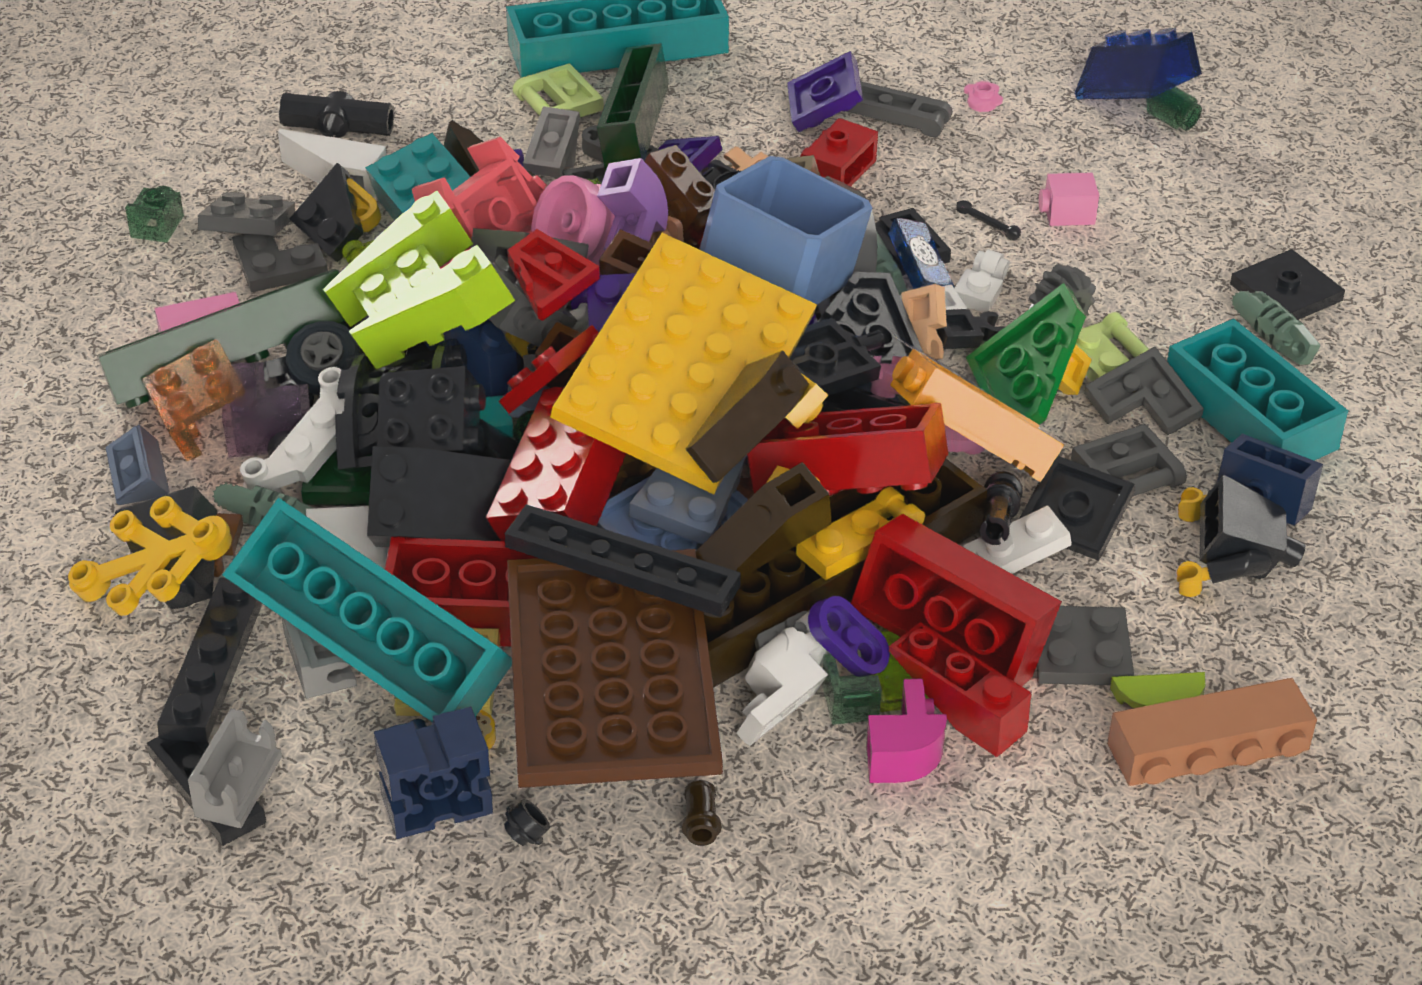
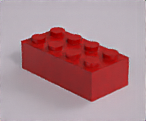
M553 387L543 390L488 511L486 519L501 541H505L504 533L526 504L593 526H597L627 453L550 418L553 405L565 387Z
M941 403L821 412L811 422L803 423L798 429L784 418L747 454L754 494L767 483L777 466L791 469L801 462L820 480L821 485L829 493V496L838 493L842 489H856L858 493L868 494L878 492L884 486L901 485L903 490L925 488L928 486V483H932L948 456Z
M904 514L899 515L875 531L851 604L864 617L899 637L903 636L919 622L925 624L1020 686L1026 684L1033 677L1062 603L1059 599Z
M391 537L385 570L470 628L499 629L500 646L511 647L507 560L537 557L506 548L505 541Z

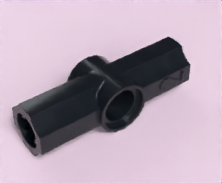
M333 91L327 97L283 93L280 99L279 120L283 126L319 129L323 135L337 138L345 136L347 132L390 136L393 130L395 113L394 106L391 103L355 100L350 94L343 91Z

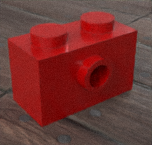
M838 118L828 129L822 131L820 137L802 151L800 157L814 155L821 177L829 176L852 186L876 162L878 131Z

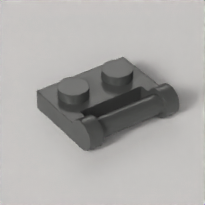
M1146 424L1072 447L1071 461L1118 478L1157 466L1159 470L1126 480L1135 484L1133 496L1166 485L1173 488L1184 484L1187 480L1183 464Z

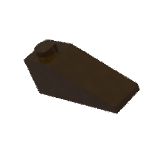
M783 350L746 365L689 443L686 451L713 483L720 481L792 411L810 384Z

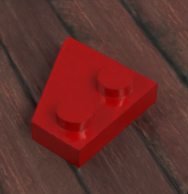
M538 229L507 250L508 263L536 316L541 321L547 319L600 279L599 266Z
M591 325L558 352L550 346L531 362L536 368L533 373L528 367H525L510 379L507 384L512 390L499 400L504 409L511 414L587 352L592 345V336L599 333L596 328Z

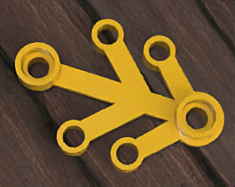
M164 496L152 504L150 516L162 528L173 526L185 534L184 536L167 540L144 527L142 522L131 511H121L111 520L110 530L121 541H132L144 549L100 565L94 561H79L73 565L68 573L69 586L83 601L93 602L107 592L112 579L139 571L128 585L124 583L118 584L109 591L106 597L107 605L120 616L128 615L136 609L139 599L147 589L158 601L167 602L177 595L181 583L202 558L207 561L216 560L228 551L232 542L229 525L219 516H208L198 521L182 512L181 507L171 497ZM181 556L170 571L163 570L172 559Z

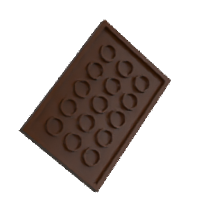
M695 549L671 550L696 558ZM540 558L507 560L518 788L723 775V759L703 611Z

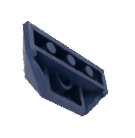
M490 319L467 331L460 325L443 333L445 340L455 338L458 340V344L464 345L467 355V369L477 382L483 385L486 397L505 396L508 393L509 385L507 382L512 379L513 375H517L524 369L522 354ZM424 341V344L428 347L430 351L436 350L439 345V343H437L435 345L429 346L427 341Z

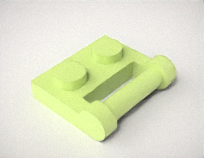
M570 63L522 77L513 85V93L521 101L525 100L539 116L543 106L550 107L537 93L542 90L557 104V106L552 108L579 111L580 117L600 112L604 109L603 97Z
M1118 312L1108 314L1100 323L1082 328L1076 345L1092 359L1086 376L1091 381L1129 361L1109 339L1115 337L1134 358L1149 350L1127 327L1128 322Z

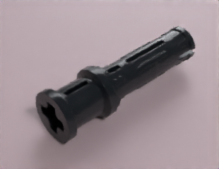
M1007 471L993 473L984 484V487L987 489L983 522L980 526V535L990 545H1000L1001 537L1004 542L1008 539L1011 520L1017 515L1021 505L1023 486L1014 474Z

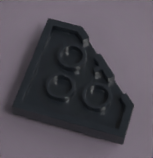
M854 272L845 287L837 294L818 320L820 322L833 318L844 330L858 336L879 330L884 336L885 345L882 348L868 351V353L872 357L882 356L880 364H891L893 356H908L912 351L910 347L896 337L923 352L891 273Z

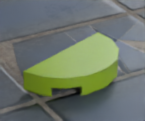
M1205 672L1112 677L1110 689L1117 702L1121 705L1125 702L1132 708H1139L1204 695L1206 686Z

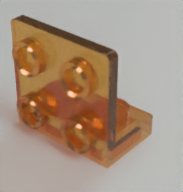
M217 339L197 347L189 354L166 366L160 367L152 374L141 379L167 431L186 461L203 455L195 438L202 435L195 421L246 394L242 382Z

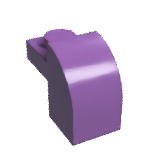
M642 158L609 163L597 195L615 215L604 250L607 249L620 229L650 242L652 233L665 231L668 221L666 194L659 178Z

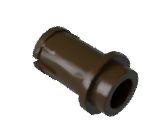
M693 781L684 789L686 817L683 819L681 827L683 834L689 842L694 845L705 846L713 843L722 829L721 820L716 815V789L708 781Z

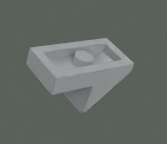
M543 106L523 161V166L526 170L536 175L559 178L562 176L565 167H574L580 120L579 111Z

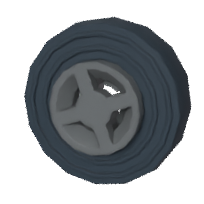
M318 321L304 326L294 334L287 346L286 364L291 378L303 390L320 395L318 376L321 371L329 367H337L341 370L350 369L347 366L346 359L350 355L362 353L360 346L346 326L334 321ZM332 357V360L322 364L323 360Z

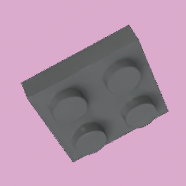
M225 192L198 214V230L275 236L291 221L289 218L295 212V202L283 201V197L280 195H262L259 199L245 198V194L241 192Z
M1060 606L1037 664L1038 684L1111 685L1112 677L1134 676L1125 607Z

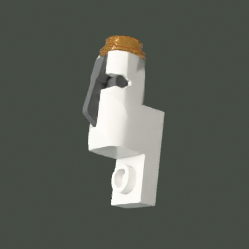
M802 611L786 619L784 622L758 634L755 639L756 652L749 664L745 680L757 694V697L742 711L746 719L736 733L749 746L815 695L828 675L821 665L830 653L812 636L808 626L809 611Z

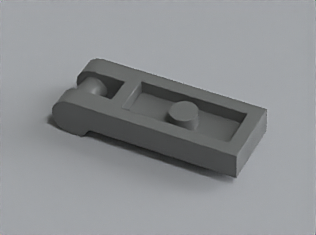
M862 81L860 82L863 101L846 111L920 129L925 136L934 138L941 134L944 124L949 121L953 113L952 107L945 101Z

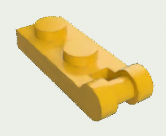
M887 487L878 494L874 501L836 520L831 525L797 544L796 555L826 581L866 559L875 531L890 522L887 518L893 516V519H895L899 515L904 514L923 524L925 513L914 504L907 505L901 493L893 487Z

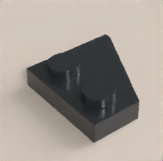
M339 163L334 165L289 218L312 241L318 243L319 247L336 262L340 261L363 235L361 220L356 215V199L349 191L347 179L350 178V174Z

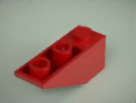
M919 622L889 646V652L912 679H923L924 693L928 698H933L934 705L942 714H947V720L958 732L995 757L1001 755L1027 733L1032 693L925 624Z

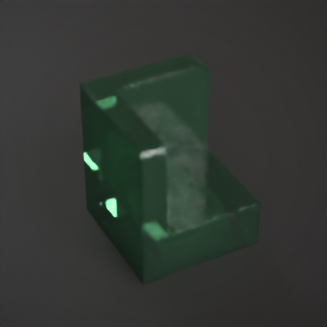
M824 654L823 669L828 675L823 681L822 686L832 725L868 721V715H880L882 688L878 675L857 677L855 675L839 676L835 658L831 654Z

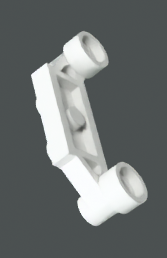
M329 367L321 371L318 376L320 398L269 458L263 460L262 458L253 457L243 462L240 472L244 479V488L252 490L258 485L282 493L281 487L298 481L308 483L336 450L335 414H342L345 399H339L337 396L338 381L341 373L340 368Z

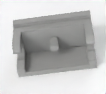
M282 618L284 635L306 699L357 686L354 672H352L350 664Z
M230 709L188 779L194 817L242 828L282 758L281 750L276 748L274 729L267 720H264L259 728L260 735L254 734L247 728L248 721L244 711Z

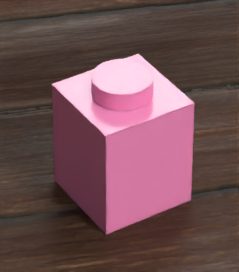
M1093 173L1047 174L1046 188L1039 191L1040 212H1046L1049 225H1095L1099 192Z

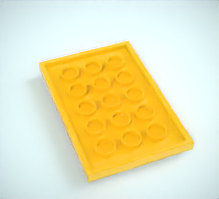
M661 233L553 405L550 418L714 495L723 478L713 483L686 451L687 446L746 365L782 350L789 358L791 357L814 315L817 304L667 234Z

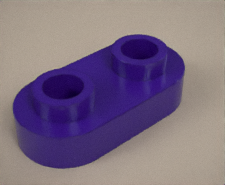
M833 596L820 600L811 607L808 615V626L812 636L851 674L857 677H866L880 673L886 668L890 657L886 638L850 602L842 597Z

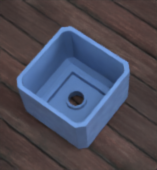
M769 156L716 185L700 250L818 305L845 287L851 278L872 212V206L869 200L783 157Z

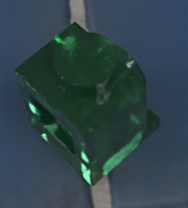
M165 185L158 186L157 188L144 187L134 203H128L125 207L131 238L167 243L184 217L180 192H175L172 188ZM150 219H156L157 227L147 226Z

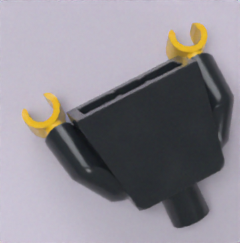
M1223 475L1215 486L1208 491L1207 495H1203V492L1195 487L1186 488L1182 492L1181 502L1178 504V516L1186 522H1194L1200 519V561L1207 564V566L1201 568L1195 562H1183L1177 569L1179 594L1186 597H1195L1202 591V581L1211 580L1214 584L1238 577L1265 578L1279 561L1296 567L1302 560L1306 546L1304 542L1287 536L1286 511L1280 505L1256 493L1251 487L1244 486Z

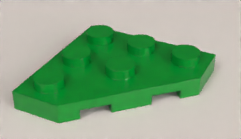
M1065 283L1061 284L965 357L979 387L1037 424L1043 423L1047 419L1086 315L1073 291Z

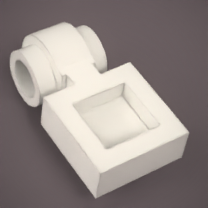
M990 249L986 252L978 251L972 270L966 268L954 289L967 308L981 312L991 310L1002 291L1003 280L1007 275L1010 260L1005 259L1004 254Z

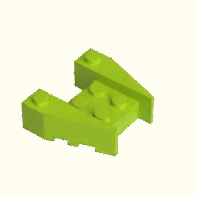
M438 191L416 200L410 209L402 213L323 289L350 327L366 316H369V318L349 332L376 370L405 358L404 351L421 342L427 341L429 346L444 341L443 333L460 325L463 326L465 331L474 328L515 301L478 245L468 251H464L472 246L473 242ZM452 259L448 265L440 269L442 265Z

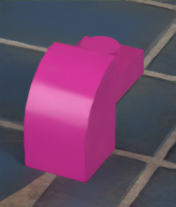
M923 679L903 680L901 715H868L866 751L869 783L914 781L931 773L940 763L944 749L947 714H935L933 698H925Z

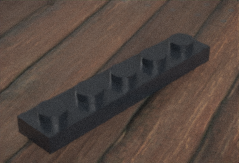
M527 504L504 533L506 548L718 617H722L741 587L740 572Z
M220 577L157 722L159 739L208 742L262 607L260 601L227 578Z

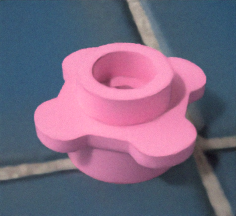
M980 81L964 87V93L969 96L967 103L975 111L989 112L1003 103V97L998 94L999 86L994 83Z

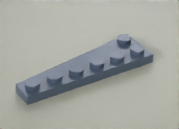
M748 455L724 476L714 495L657 468L630 502L629 517L704 544L722 524L731 495L736 492L739 485L741 472L749 462Z

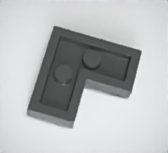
M243 234L232 237L234 250L251 292L293 284L328 271L327 263L318 243L297 245L293 248L279 251L275 239L271 235Z
M1156 346L1085 385L1084 390L1086 397L1107 424L1143 405L1166 435L1174 433L1202 417L1204 409Z

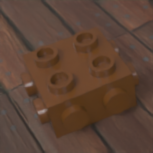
M677 145L649 153L644 162L657 175L664 188L668 205V216L681 221L684 243L699 249L698 242L704 234L715 193L713 186L706 181L689 161L687 155Z

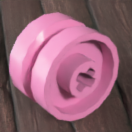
M574 175L561 176L552 181L540 195L534 209L531 230L533 232L538 229L553 238L589 244L587 259L599 266L600 273L599 259L605 252L604 246L615 215L597 197L601 184H594L587 179Z

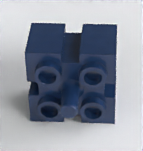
M471 706L432 716L433 721L430 726H427L423 719L418 718L408 723L374 731L376 756L381 769L379 771L381 796L396 839L434 830L436 822L453 818L456 824L493 814L492 791L487 779L490 776L488 747Z

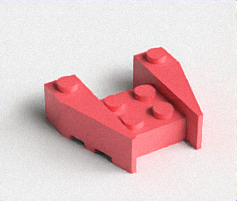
M500 136L467 148L479 171L453 191L445 177L412 188L414 201L438 191L472 241L473 228L532 233L531 225L534 209L547 185L538 175L531 176L518 162L520 156ZM452 259L442 265L440 269L448 265Z

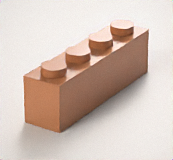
M1292 677L1113 712L1107 744L1128 786L1143 783L1154 785L1162 783L1168 778L1188 774L1204 775L1213 769L1237 764L1248 766L1258 760L1282 755L1285 757L1296 756L1310 749L1317 718Z

